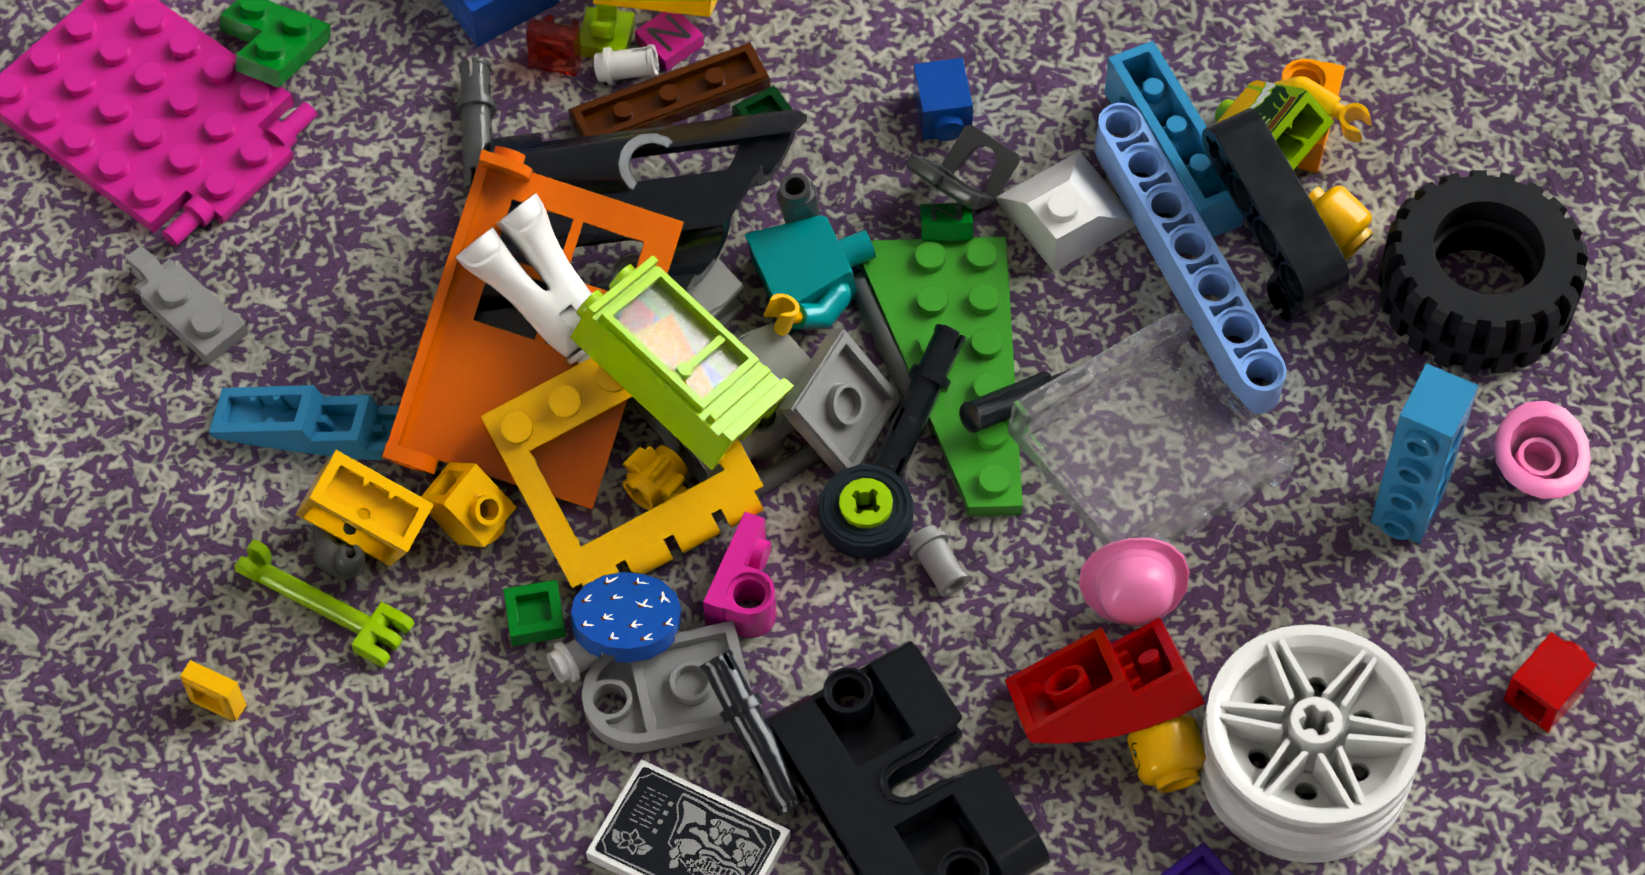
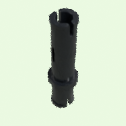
M935 325L933 335L919 365H912L908 374L912 380L892 419L880 449L871 465H878L895 472L901 479L940 393H946L951 384L947 377L962 345L967 340L964 335H960V332L946 325Z
M729 650L699 667L707 677L724 710L719 713L723 722L727 723L730 721L753 768L756 770L773 802L777 815L780 816L810 800L808 794L806 795L782 746L779 744L759 706L764 703L759 692L752 693L733 657L732 650Z

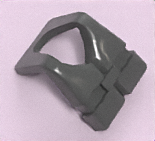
M966 125L942 165L910 154L906 167L965 207L978 210L991 206L996 202V197L1001 194L1022 158L1018 153L977 127ZM986 146L995 153L996 164L986 189L982 192L957 178L954 173L960 169L977 148Z

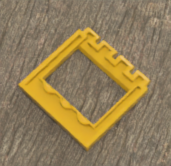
M672 315L634 335L674 373L675 368L680 362L687 363L694 357ZM592 358L480 416L572 589L580 585L585 586L601 576L619 573L616 566L626 561L632 573L647 574L673 560L664 542L667 538L674 536L684 554L720 535L721 531L712 514L720 510L730 528L740 523L744 512L757 515L764 511L755 491L763 488L764 485L741 442L737 439L719 462L723 468L722 472L593 541L580 546L579 539L574 535L543 477L535 457L530 451L633 397ZM699 365L693 369L691 376L687 380H682L702 399L712 391Z

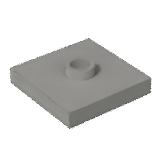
M836 328L830 329L779 410L831 470L838 474L843 469L860 465L899 405L902 397L845 329Z

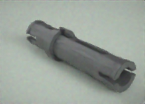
M472 57V72L469 68L468 59L463 60L459 65L461 97L457 100L456 112L462 119V192L466 198L468 197L478 166L481 150L490 152L492 118L497 112L496 101L491 96V64L486 59Z

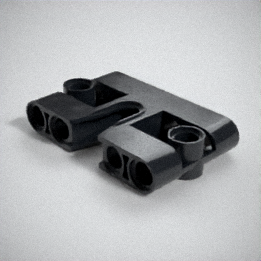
M907 641L866 663V666L861 669L843 667L835 670L827 677L822 690L811 696L807 695L766 717L806 795H809L810 804L854 875H1030L1050 863V857L1043 840L994 764L940 780L909 797H899L892 792V789L897 785L923 772L963 737V733L957 726L962 720L961 713L912 641ZM845 696H856L862 700L853 707H842L836 703Z

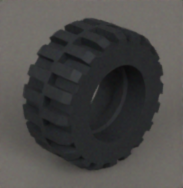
M1487 170L1469 171L1468 177L1461 178L1459 173H1453L1440 177L1438 186L1433 182L1426 183L1415 191L1414 198L1405 200L1397 210L1395 221L1391 222L1379 269L1378 285L1381 288L1379 299L1383 311L1391 314L1389 324L1396 334L1400 337L1407 334L1409 336L1407 345L1418 354L1422 355L1426 351L1434 356V363L1446 368L1452 363L1463 366L1462 372L1479 374L1480 368H1490L1491 374L1510 372L1512 363L1515 362L1519 368L1537 362L1540 353H1550L1559 344L1562 334L1567 333L1588 273L1585 269L1588 262L1587 246L1582 240L1580 241L1582 231L1573 217L1565 218L1567 208L1555 197H1552L1550 200L1543 196L1544 189L1531 181L1524 185L1515 181L1516 175L1504 172L1500 173V177L1487 176ZM1462 250L1488 252L1499 256L1514 266L1523 277L1526 286L1503 294H1485L1472 291L1453 281L1443 271L1437 260L1447 254Z

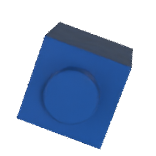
M963 58L914 64L913 94L922 139H939L942 141L957 139L963 128L973 123V103Z

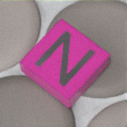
M662 12L634 31L635 41L641 47L655 45L659 65L666 71L704 46V35L682 14Z

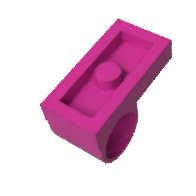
M744 512L704 598L705 626L734 621L738 636L755 638L769 632L775 624L777 616L775 588L770 577L762 572L768 561L772 546L771 541L766 540L765 518ZM749 599L761 602L759 606L750 609L739 606L741 602Z

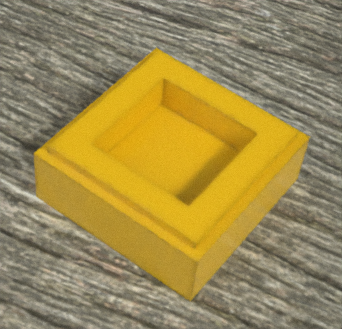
M192 660L189 661L180 675L192 703L230 721H237L247 706L238 682Z

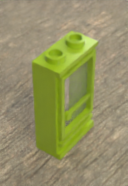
M652 255L636 269L631 264L623 268L609 285L610 290L604 295L599 290L593 292L578 308L576 314L581 320L569 338L712 470L719 464L737 439L741 442L744 441L763 417L768 420L773 416L794 385L785 377L779 380L766 365L764 366L759 361V358L662 268H658L656 264L659 260Z

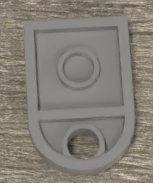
M734 621L678 632L675 634V641L666 651L651 659L631 663L615 662V656L603 654L587 672L582 687L584 713L593 733L601 741L615 749L641 753L735 732L730 721L727 723L723 722L719 713L724 710L707 677L699 667L712 658L732 650L733 657L750 687ZM609 693L619 694L626 699V704L616 713H603L595 707L597 701L603 695Z

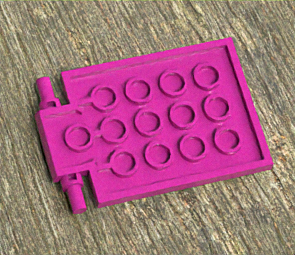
M84 0L0 73V120L151 232L155 233L183 207L185 211L162 232L166 241L174 247H177L199 225L205 228L213 219L224 224L294 159L290 148L297 143L296 136L317 117L314 108L307 102H303L282 122L278 119L294 105L292 94L281 86L278 88L237 72L236 55L158 0Z

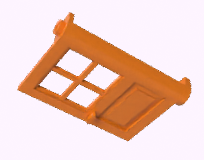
M495 146L493 153L482 149L397 415L382 454V459L434 475L438 461L447 464L449 462L476 463L488 477L517 486L480 416L578 365L577 361L569 364L566 361L567 358L558 353L552 346L546 344L538 332L534 340L474 320L485 282L470 273L455 257L492 227L500 237L502 231L496 223L508 214L512 200L523 203L533 194L537 193L547 212L573 220L563 250L570 263L584 223L644 243L636 268L653 255L659 260L656 266L662 268L668 274L684 222L533 173L532 168L524 164L526 156L518 151L502 146ZM518 262L532 279L543 282L532 266ZM585 284L591 291V293L595 292L596 290H599L604 295L608 292L606 290ZM635 299L622 310L619 322L635 335L651 326L654 315ZM627 400L530 451L535 457L537 465L555 498L593 509Z

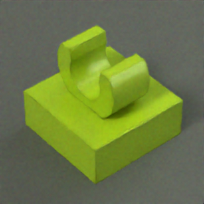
M596 4V8L587 7L577 43L578 56L594 58L595 53H602L604 47H611L613 51L630 49L636 25L635 12L618 11V6Z

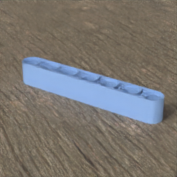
M1110 104L1099 115L1094 147L1097 159L1128 214L1133 219L1137 230L1235 403L1242 410L1252 414H1263L1271 411L1279 402L1286 378L1287 369L1284 360L1142 114L1130 104ZM1116 133H1117V134H1122V135H1124V136H1126V137L1120 138V137H1115V136H1113V135H1111V134H1116ZM1143 173L1150 177L1142 178L1134 174ZM1166 213L1173 216V218H1162L1156 214ZM1179 254H1191L1197 259H1185L1179 256ZM1202 295H1214L1220 298V300L1209 301L1203 298ZM1236 336L1243 339L1245 343H1233L1227 340L1226 337ZM1249 379H1263L1267 381L1269 385L1257 386L1254 383H1252Z

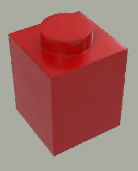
M1550 632L1512 676L1503 700L1549 733L1587 689L1597 664L1589 659L1587 653L1579 645L1572 641H1564L1553 632Z

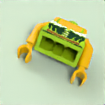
M1303 76L1275 83L1255 80L1249 83L1236 100L1227 99L1222 101L1216 108L1214 115L1215 121L1218 123L1248 108L1255 109L1265 121L1293 170L1335 122L1331 116L1340 121L1344 137L1354 143L1361 142L1362 135L1355 126L1349 125L1352 121L1361 120L1367 125L1372 126L1369 111L1363 104L1350 103L1344 106L1339 103L1341 97Z

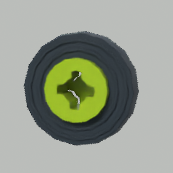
M860 464L843 469L829 479L819 498L818 521L825 539L837 551L852 558L874 559L890 554L904 543L913 527L914 501L907 484L895 472L878 465ZM859 505H872L869 509L862 510L857 507Z

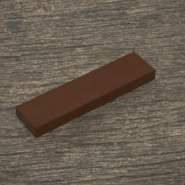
M751 42L569 108L568 114L578 137L668 126L765 90L771 86L770 77Z

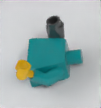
M792 173L782 179L776 195L785 224L745 234L751 261L769 298V303L763 315L766 318H777L773 329L781 336L793 334L801 329H827L831 327L850 301L854 299V295L857 292L851 268L876 258L874 247L865 229L842 239H837L828 218L819 214L816 186L805 175Z

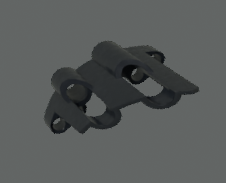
M793 109L542 142L541 132L491 138L490 152L493 153L495 146L518 151L526 156L524 164L531 167L533 173L683 221L684 224L668 275L688 293L691 286H696L704 279L716 262L730 229V218L751 187L767 183L777 172L790 149L795 132L806 122L807 115ZM739 145L736 155L727 170L637 181L631 172L630 161L632 158ZM512 200L508 214L521 203ZM547 212L554 235L561 249H564L573 220ZM583 223L576 247L630 241L633 239ZM502 232L500 238L516 261L531 266ZM532 279L543 290H547L544 282ZM485 283L474 320L535 340L537 331L525 317L497 290ZM609 285L595 286L606 291L610 290ZM622 311L615 316L618 321Z

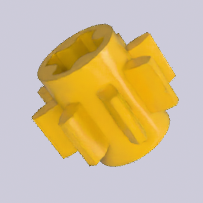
M659 445L655 450L652 446H648L646 449L639 447L623 463V466L629 471L626 479L623 481V487L630 498L646 510H650L656 505L658 506L687 490L682 483L686 480L685 476L688 474V468L680 456L667 446Z

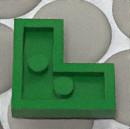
M236 0L220 14L221 32L250 42L236 54V71L278 88L327 44L330 39L331 24L313 18L305 12L295 11L269 0Z

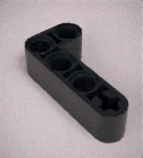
M1248 108L1205 128L1202 131V143L1205 152L1274 270L1267 281V293L1273 307L1276 310L1282 309L1283 312L1279 314L1281 318L1289 322L1334 300L1349 280L1347 262L1263 118L1255 109Z

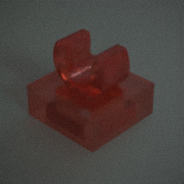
M550 14L545 16L543 20L532 19L526 31L529 68L576 76L581 64L579 20L572 19L569 26L554 23V15Z

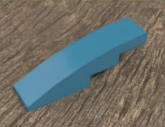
M314 385L222 388L209 434L215 439L251 446L331 456L338 450L352 459L384 460L382 459V454L386 442H388L399 405L379 406L370 395L323 396Z

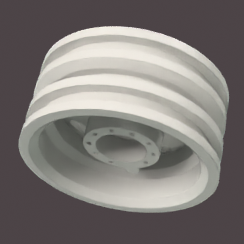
M1311 624L1282 627L1266 632L1239 648L1225 662L1213 682L1201 733L1206 760L1203 763V770L1199 773L1207 800L1219 819L1232 833L1255 849L1280 859L1306 863L1328 862L1352 856L1368 848L1384 836L1400 816L1407 801L1421 761L1426 738L1425 717L1420 697L1409 676L1387 652L1355 633L1340 628ZM1310 683L1325 687L1322 697H1313L1314 690ZM1258 700H1265L1269 702L1271 705L1255 704V702H1257ZM1358 714H1367V715H1369L1372 719L1364 718V717H1359V716H1356V715H1358ZM1256 752L1265 755L1267 766L1264 769L1255 767L1249 761L1248 756ZM1352 767H1363L1368 771L1369 777L1358 782ZM1295 792L1316 794L1317 797L1312 800H1304L1299 798Z

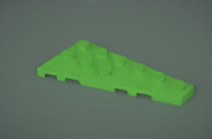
M973 237L971 241L924 242L922 239L871 240L876 258L859 265H861L909 372L912 365H919L936 324L949 326L960 332V335H964L967 339L965 344L962 345L947 377L951 384L946 393H940L927 422L932 434H935L946 459V466L968 516L1022 515L1023 502L1017 416L972 433L963 426L959 415L960 406L964 402L1015 383L1006 237Z

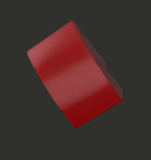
M1160 617L1113 643L1110 642L1103 628L1100 627L1005 679L1025 734L1031 743L1065 744L1118 737L1153 727L1206 704L1179 649Z

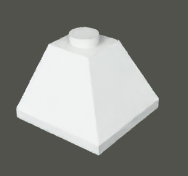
M1080 151L996 197L997 203L1053 272L1135 227L1133 219L1128 214L1122 201Z

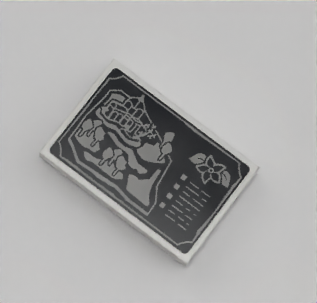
M641 759L586 851V855L589 861L618 875H770L791 837L789 829Z

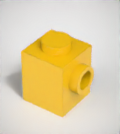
M449 462L421 496L434 504L429 515L457 544L465 546L485 547L496 541L506 529V520L517 508L476 463Z

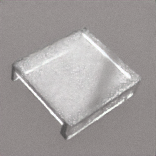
M1180 308L1013 402L1008 434L1104 546L1108 543L1127 538H1153L1170 543L1183 534L1191 537L1204 529L1213 516L1225 509L1229 512L1239 509L1251 498L1253 492L1267 484L1270 487L1277 486L1294 470L1293 461L1300 440L1294 436L1280 444L1187 342L1193 322Z

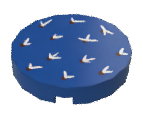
M620 572L604 575L591 581L574 597L571 609V627L576 641L588 653L601 658V653L615 656V662L631 663L647 660L666 651L675 641V634L680 630L681 606L676 593L663 581L640 573Z

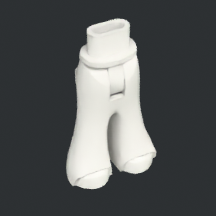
M535 193L502 218L496 225L537 272L547 286L546 291L539 287L523 270L493 227L477 238L455 258L470 273L492 286L504 296L550 346L567 358L566 361L569 364H573L576 361L580 364L591 357L569 337L581 320L576 314L578 308L592 293L566 258L554 235L547 211L541 199Z

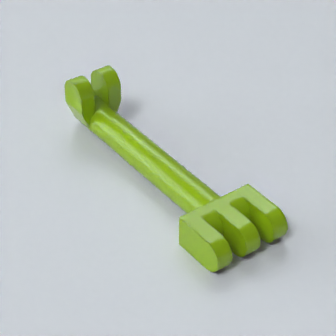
M253 539L246 548L248 556H240L234 564L237 573L263 584L358 634L351 644L354 653L382 668L386 666L391 657L385 650L375 644L379 642L393 650H397L403 641L396 632L387 627L391 625L402 632L409 633L415 624L408 615L382 601L370 617L271 565L272 554L270 549L256 539Z

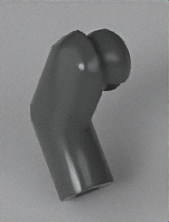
M313 525L315 562L317 567L341 580L354 579L362 574L366 565L363 550L356 544H354L353 548L342 544L340 539Z

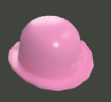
M1548 401L1525 402L1509 411L1498 426L1493 445L1496 464L1505 479L1518 491L1540 499H1557L1577 491L1586 480L1591 462L1589 440L1580 422L1566 408Z
M1127 538L1108 543L1089 556L1081 567L1079 588L1086 604L1100 617L1116 624L1143 626L1159 617L1162 619L1177 607L1187 592L1190 570L1184 555L1170 543L1153 538Z

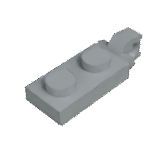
M139 246L125 257L131 266V274L140 281L134 288L141 297L143 305L208 365L248 334L245 323L180 264L177 265L169 258L161 265L157 258L142 246Z

